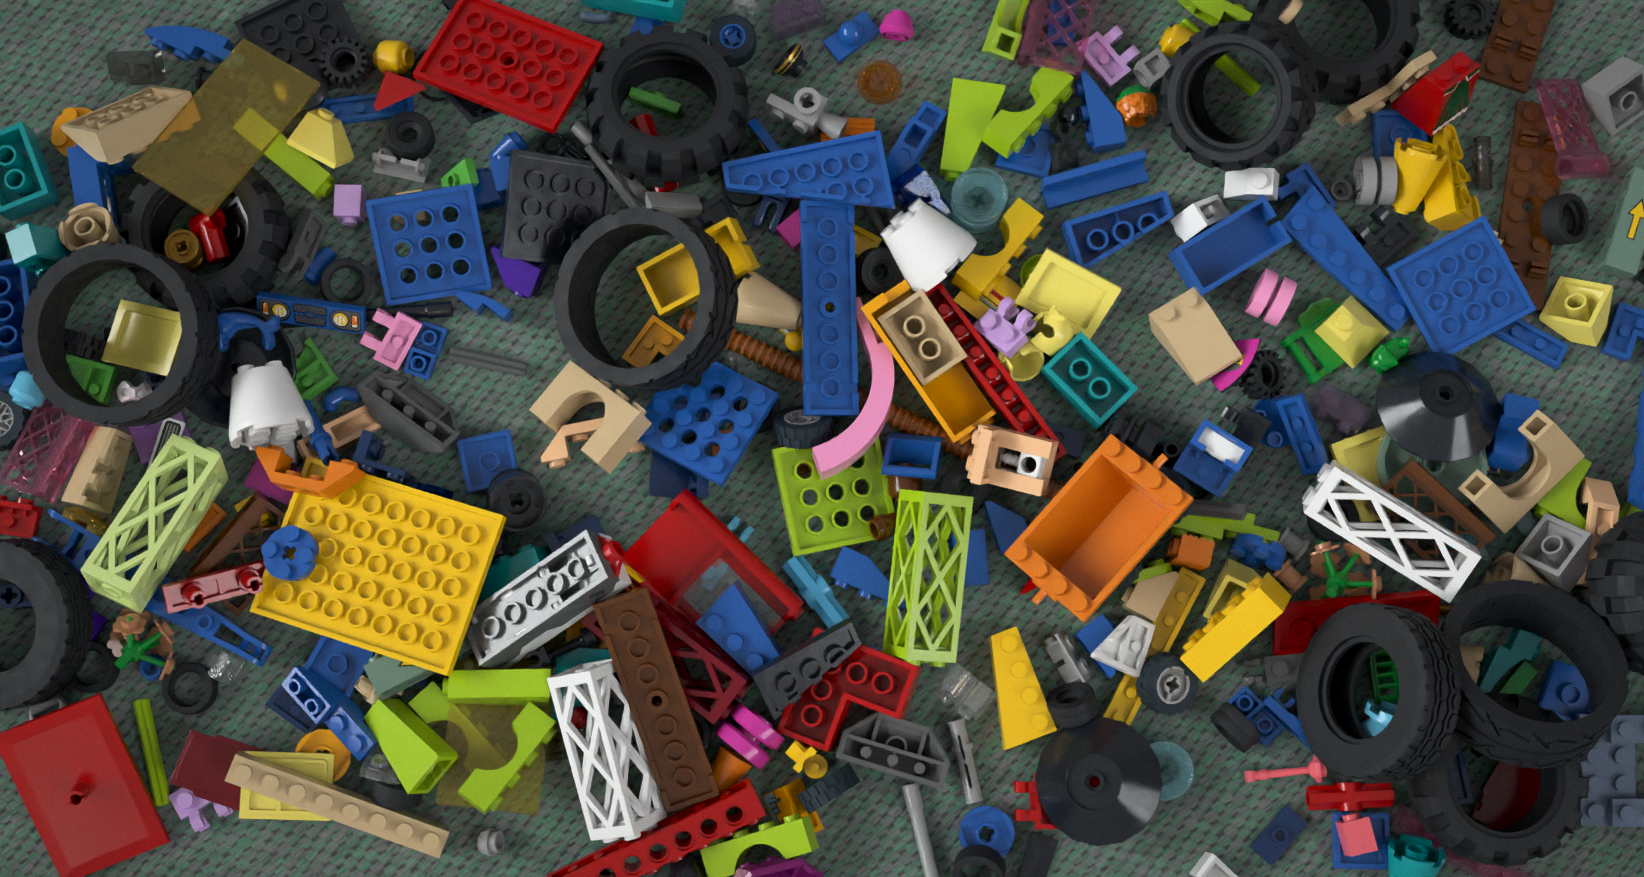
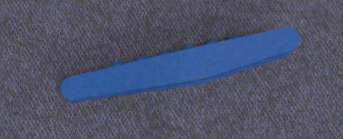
M50 507L47 513L51 517L74 528L70 541L60 550L41 537L32 536L31 540L41 542L57 550L58 554H62L71 562L73 567L80 571L103 536ZM84 535L87 536L76 557H72ZM133 553L126 555V561L137 555ZM142 563L126 571L127 580L131 581ZM168 573L166 574L144 609L235 652L258 666H264L274 647L255 636L212 604L208 603L200 609L193 607L168 614L161 585L178 580ZM222 623L243 637V641L239 646L216 635Z

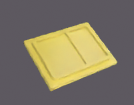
M1046 248L1016 297L1015 303L1037 315L1050 310L1053 305H1056L1057 311L1062 312L1070 320L1074 328V334L1077 335L1081 331L1090 340L1110 307L1114 304L1122 287Z
M121 299L101 360L167 377L175 365L180 350L182 334L180 313Z
M1383 426L1372 430L1368 429L1364 433L1344 438L1339 442L1329 445L1334 460L1382 488L1377 474L1376 462L1379 445L1386 433ZM1351 499L1358 511L1360 522H1374L1380 519L1365 505L1369 500ZM1382 504L1385 512H1394Z
M243 751L333 784L335 753ZM241 787L239 819L331 821V819Z

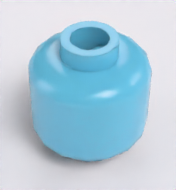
M26 370L19 371L9 389V394L13 397L11 401L29 410H32L33 407H41L46 397L33 381V374L30 375L29 371Z

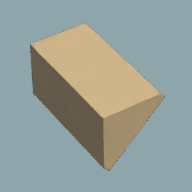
M922 289L877 318V321L922 387L967 357Z

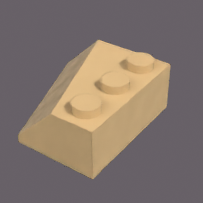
M94 426L93 431L90 432L87 438V444L61 501L111 514L133 443L132 436L118 429Z

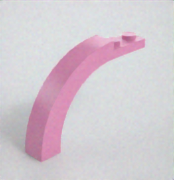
M860 297L856 298L857 332L870 365L871 389L861 413L844 432L828 442L812 447V456L821 480L836 475L848 468L868 451L882 431L892 404L894 388L893 356L885 343H881L879 334L874 328L872 329L868 318L861 310V307L864 305Z

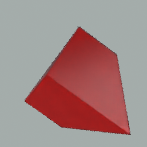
M385 71L375 99L374 108L376 111H379L425 90V87L421 83Z

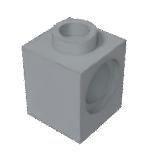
M1156 48L1136 63L1132 73L1142 86L1151 91L1162 83L1164 73L1171 65L1168 64L1169 61L1160 49Z

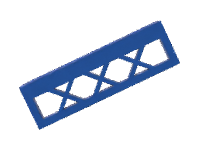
M1145 150L1042 178L1040 189L1046 209L1051 210L1147 183L1149 179L1144 166V161L1147 157Z

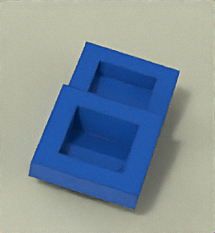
M458 291L455 294L459 301L479 316L486 308L506 323L514 316L510 309L486 296L465 291Z

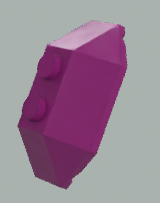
M772 856L761 863L747 862L742 864L737 869L734 877H825V875L802 858L792 857L785 859V857Z

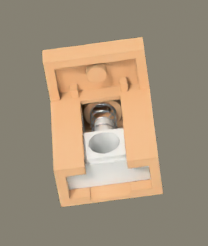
M980 424L972 435L974 449L966 462L967 478L970 479L971 483L978 485L989 483L1040 497L1047 495L1059 441L989 424ZM1005 448L1021 452V454H1012V452L1007 453ZM1029 457L1034 458L1037 464L1033 472L1029 471L1026 467V460ZM1002 461L1004 465H1013L1015 468L1017 466V470L1001 467Z

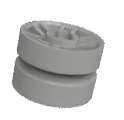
M1373 156L1357 157L1353 171L1354 201L1356 205H1372L1374 201L1377 205H1392L1394 203L1398 176L1397 164L1393 156H1379L1376 161Z

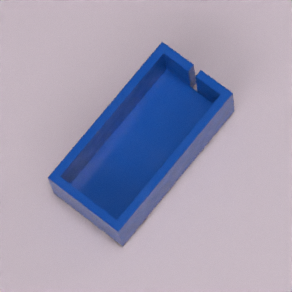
M1265 195L1172 250L1167 255L1188 290L1194 287L1202 296L1288 244L1292 239L1280 220L1267 227L1265 222L1277 215Z

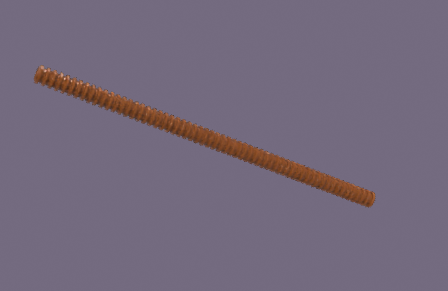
M691 307L685 309L679 321V329L683 330L686 328V331H689L697 310L693 312ZM736 328L733 329L724 350L728 351L731 349L732 352L741 353L747 357L748 361L754 360V364L758 365L760 363L763 368L769 367V371L773 372L775 370L778 375L784 374L786 379L790 377L793 382L799 381V384L803 386L802 360L798 361L796 356L790 357V353L783 354L781 349L777 351L775 346L768 347L766 342L762 344L760 339L753 340L751 335L745 336V332L741 331L738 333ZM857 385L859 410L862 411L869 393L865 392V388L858 389ZM892 402L885 425L889 423L891 428L897 427L898 431L902 432L904 430L906 434L943 437L944 452L948 453L949 451L952 453L951 456L955 457L957 455L960 460H963V458L967 460L969 455H972L974 449L972 438L963 444H960L958 441L953 443L940 423L935 425L933 420L929 422L925 416L920 418L918 413L912 414L910 409L905 411L903 406L897 407L896 403ZM1002 461L1001 467L1017 470V466L1015 468L1013 465H1004ZM1032 466L1027 467L1029 471H1034ZM1050 478L1047 495H1044L1043 499L1047 500L1049 498L1052 500L1065 486L1064 481L1058 482L1056 481L1057 478Z

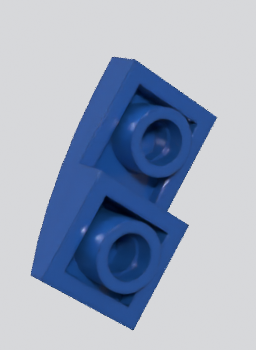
M422 321L423 325L418 332L414 346L410 348L403 372L430 380L450 329L428 321Z
M1246 685L1227 701L1240 710L1255 726L1261 736L1259 742L1264 747L1268 746L1285 730V727L1265 708L1262 701Z

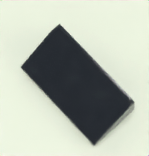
M1032 831L1017 877H1047L1059 841Z

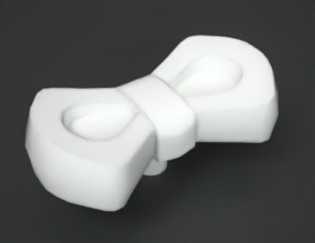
M126 380L122 381L117 388V396L123 403L131 400L138 401L153 392L151 385L146 382L138 387H134L130 381Z

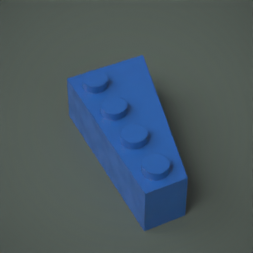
M1162 191L1065 221L1060 225L1070 260L1088 269L1174 216L1167 191Z
M738 579L696 622L749 674L750 671L785 653L771 634L767 624L762 620L751 599L748 598Z

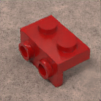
M0 495V534L27 539L37 536L43 508L34 506V500L17 498L16 502L7 501L8 496Z

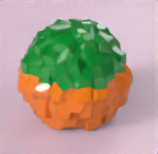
M1134 85L1127 87L1120 93V96L1116 99V110L1122 116L1125 126L1138 128L1146 125L1149 114L1155 117L1158 101L1152 91L1147 90L1144 86Z

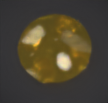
M64 506L63 517L81 525L88 524L85 529L99 537H103L109 528L101 517L84 508Z

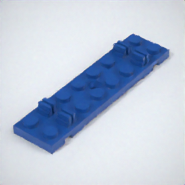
M801 200L799 202L803 416H858L854 205ZM826 303L833 304V312L826 311Z

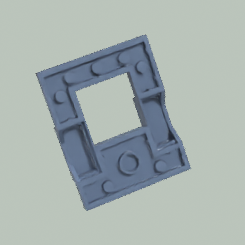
M1575 713V720L1588 716L1590 713ZM1617 714L1598 743L1585 754L1586 760L1581 762L1583 777H1589L1588 799L1582 798L1578 812L1582 813L1583 817L1579 825L1644 827V795H1636L1635 743H1644V714Z

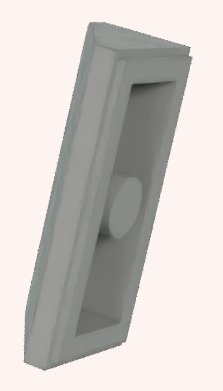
M645 191L646 208L657 209L678 218L693 219L702 212V205L697 194Z

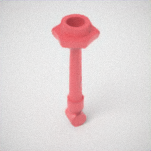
M1316 755L1313 756L1308 767L1244 771L1245 782L1310 774L1317 783H1321L1322 777H1327L1326 766Z

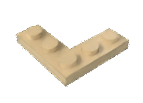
M1430 50L1412 60L1387 85L1348 106L1335 118L1341 127L1349 122L1355 125L1367 116L1365 113L1369 111L1372 114L1376 113L1386 105L1385 102L1388 100L1391 103L1395 102L1404 94V91L1410 89L1418 82L1416 79L1423 77L1431 71L1429 66L1437 57Z

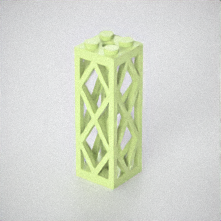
M172 433L80 569L93 592L133 611L142 613L229 479L221 454L211 447H206L205 449L187 436L179 437ZM181 468L188 471L187 477L171 485ZM161 476L156 487V478ZM188 486L187 491L165 502V497ZM181 503L170 522L165 525V511ZM148 521V535L133 542L145 522ZM121 535V538L116 548L117 536ZM148 544L147 551L126 561V555ZM157 561V569L153 570ZM142 563L131 581L127 580L126 571Z

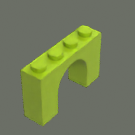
M1582 458L1531 508L1535 510L1534 515L1541 519L1547 513L1585 530L1586 520L1578 511L1576 492L1592 463ZM1626 501L1619 513L1618 521L1641 510Z

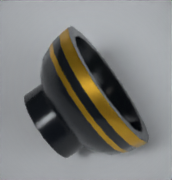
M798 42L794 43L775 65L774 73L780 76L791 75L793 78H797L805 69L808 62L803 59L804 52Z

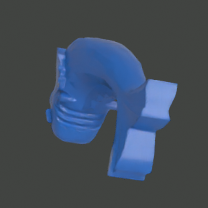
M226 312L218 315L220 333L218 351L228 350L230 338L238 330L255 327L261 331L264 348L272 350L275 347L274 332L280 329V316L275 315L265 322L253 315L242 312Z

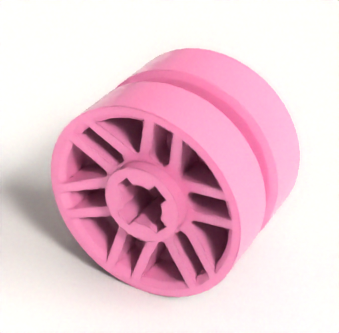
M1266 268L1255 285L1246 305L1245 313L1258 318L1266 307L1263 321L1276 327L1292 300L1297 282L1283 277L1279 284L1276 285L1279 274Z

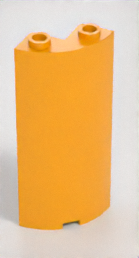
M903 280L886 293H881L862 306L861 310L953 443L958 441L960 444H963L972 438L973 433L971 431L977 426L993 423L995 420L992 416L997 412L990 406L961 362L923 387L877 321V318L913 295L911 287L906 280Z

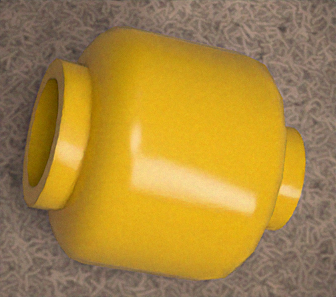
M1175 24L1173 27L1168 26L1158 43L1161 46V52L1171 59L1177 49L1189 41V38L1196 33L1180 24Z
M384 40L378 44L373 52V62L383 74L385 71H389L397 75H403L414 65L413 49L402 40Z

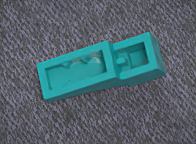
M1514 627L1504 647L1501 645L1491 647L1478 675L1476 684L1484 693L1491 692L1497 681L1512 666L1520 661L1534 659L1541 648L1539 644L1541 637L1532 632Z

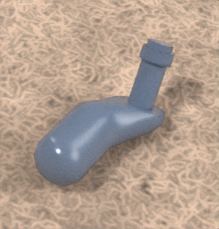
M584 11L581 13L580 19L583 22L609 23L612 21L611 16L614 12L608 11L607 14H598Z

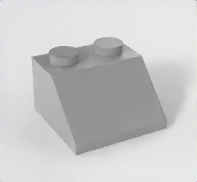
M1622 56L1581 85L1586 105L1611 136H1614L1644 114V65Z
M1545 513L1516 551L1515 555L1519 556L1546 582L1570 593L1586 571L1593 535Z

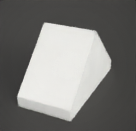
M1209 852L1203 854L1189 873L1193 877H1238L1217 856Z

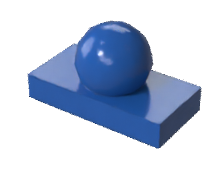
M863 11L854 19L844 22L839 30L823 41V45L835 60L841 63L880 34V31L866 12Z

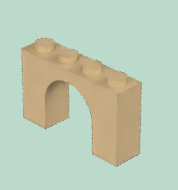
M570 360L529 410L548 427L558 433L561 427L566 425L580 408L589 403L603 402L605 404L604 419L599 428L580 450L611 474L652 423L644 416L647 411L639 404L634 402L630 405L627 402L629 398L618 389L614 392L611 391V385L608 382L599 378L595 379L581 366L576 365Z
M1538 409L1518 428L1534 449L1533 462L1521 479L1507 486H1496L1494 482L1477 469L1457 488L1504 534L1585 456L1557 424Z

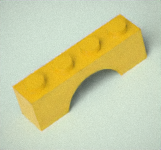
M1018 197L1003 215L998 225L1004 237V249L991 256L971 254L956 272L951 283L976 302L982 295L987 297L996 286L993 281L998 275L1003 278L1012 265L1009 264L1013 257L1018 259L1026 250L1025 242L1029 238L1034 240L1042 230L1040 223L1044 216Z

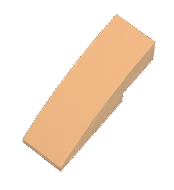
M366 405L323 425V428L331 435L333 439L332 444L336 452L340 454L359 442L363 429L375 433L382 426L373 420ZM309 436L297 441L296 448L304 462L307 456L321 460L318 452L311 447Z

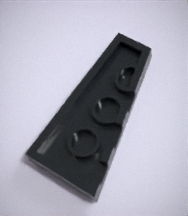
M848 618L750 671L774 720L782 715L781 711L786 706L798 701L802 697L800 694L813 684L815 686L823 679L822 675L831 667H837L862 645L852 622Z

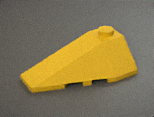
M1449 123L1434 134L1433 144L1438 146L1436 151L1443 153L1444 149L1449 152L1448 159L1424 196V218L1428 224L1441 231L1456 230L1481 216L1477 196L1471 197L1467 189L1466 183L1472 181L1470 174L1459 163V160L1463 159L1464 155L1455 126Z

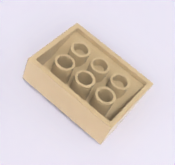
M153 85L62 124L60 127L65 134L95 160L112 165L123 161V156L129 153L137 154L147 150V145L170 140V135L176 132L184 133L194 128V124L202 120L191 91Z

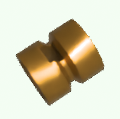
M176 230L167 237L164 250L168 258L179 262L180 265L182 264L191 272L198 271L205 266L207 259L201 240L187 230Z

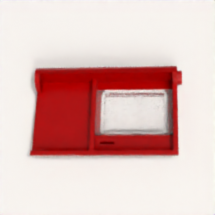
M687 488L670 503L668 509L625 553L623 562L645 579L641 584L647 585L651 592L697 627L699 626L696 622L737 579L743 586V590L748 598L755 605L762 620L771 630L772 635L789 618L794 622L804 611L801 607L804 601Z

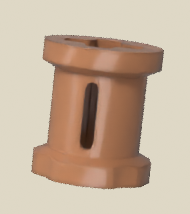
M1289 558L1283 562L1280 571L1275 570L1271 574L1273 578L1277 577L1288 588L1290 595L1297 591L1308 579L1306 575L1302 576L1291 565Z

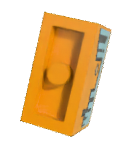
M801 778L764 795L763 799L775 825L785 823L783 818L789 815L799 813L801 818L810 815L814 832L816 833L824 829L816 810L808 814L797 796L806 790Z

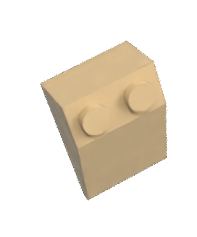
M1194 287L1148 314L1152 333L1196 386L1242 359L1241 353L1221 322Z

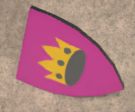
M1260 338L1233 341L1241 353L1242 359L1210 377L1214 386L1221 393L1230 387H1236L1239 379L1248 371L1258 353L1261 343Z

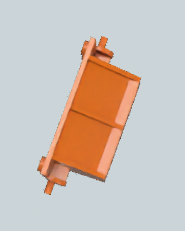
M1110 434L1004 553L1007 558L1030 576L1032 582L1040 589L1031 600L1038 606L1048 596L1056 603L1059 601L1085 624L1194 501L1193 497L1159 470L1168 460L1164 454H1161L1151 464Z

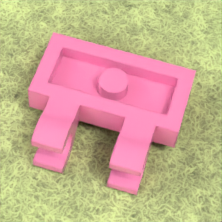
M378 308L372 320L389 328L386 335L381 340L374 334L365 331L360 343L376 351L373 359L398 371L423 323L401 311H398L394 317L385 310Z

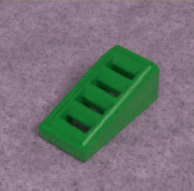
M1383 648L1378 649L1365 661L1372 696L1376 705L1381 704V701L1390 703L1396 702L1399 699V677L1396 666L1387 651ZM1375 657H1387V661L1376 663ZM1389 666L1390 672L1377 674V668ZM1391 677L1392 683L1379 685L1378 679ZM1393 688L1394 694L1380 696L1379 690Z

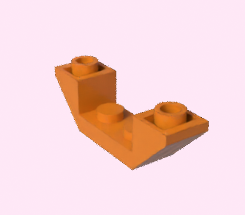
M269 444L268 448L257 446L255 450L270 481L287 491L332 500L362 481L366 475L365 472L357 467L358 464L356 462L342 459L341 463L330 461L325 478L316 475L304 478L302 474L290 470L293 458L284 453V448Z

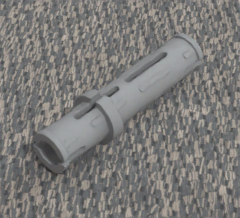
M965 718L947 722L953 741L951 749L952 753L956 754L966 796V804L983 801L971 751L974 747L973 743L969 742Z

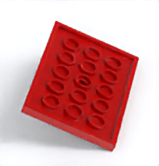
M458 0L412 74L419 81L555 134L605 48L602 42L492 0Z
M102 692L0 732V755L60 877H83L170 842L169 834Z

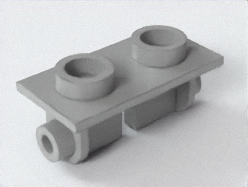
M379 147V151L374 152L372 156V161L376 162L373 173L425 184L431 158H418L417 161L403 158L399 160L389 149Z
M1062 630L1055 634L1057 640L1052 636L1044 641L1046 644L1044 648L1054 664L1062 659L1066 663L1057 668L1065 683L1080 682L1079 678L1084 683L1091 678L1089 675V665L1084 658L1078 657L1074 650L1076 644L1069 634L1065 635Z

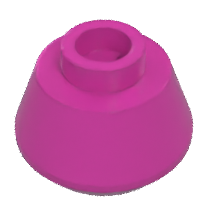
M893 10L892 13L886 15L879 26V31L888 40L907 42L914 36L912 19L903 10Z

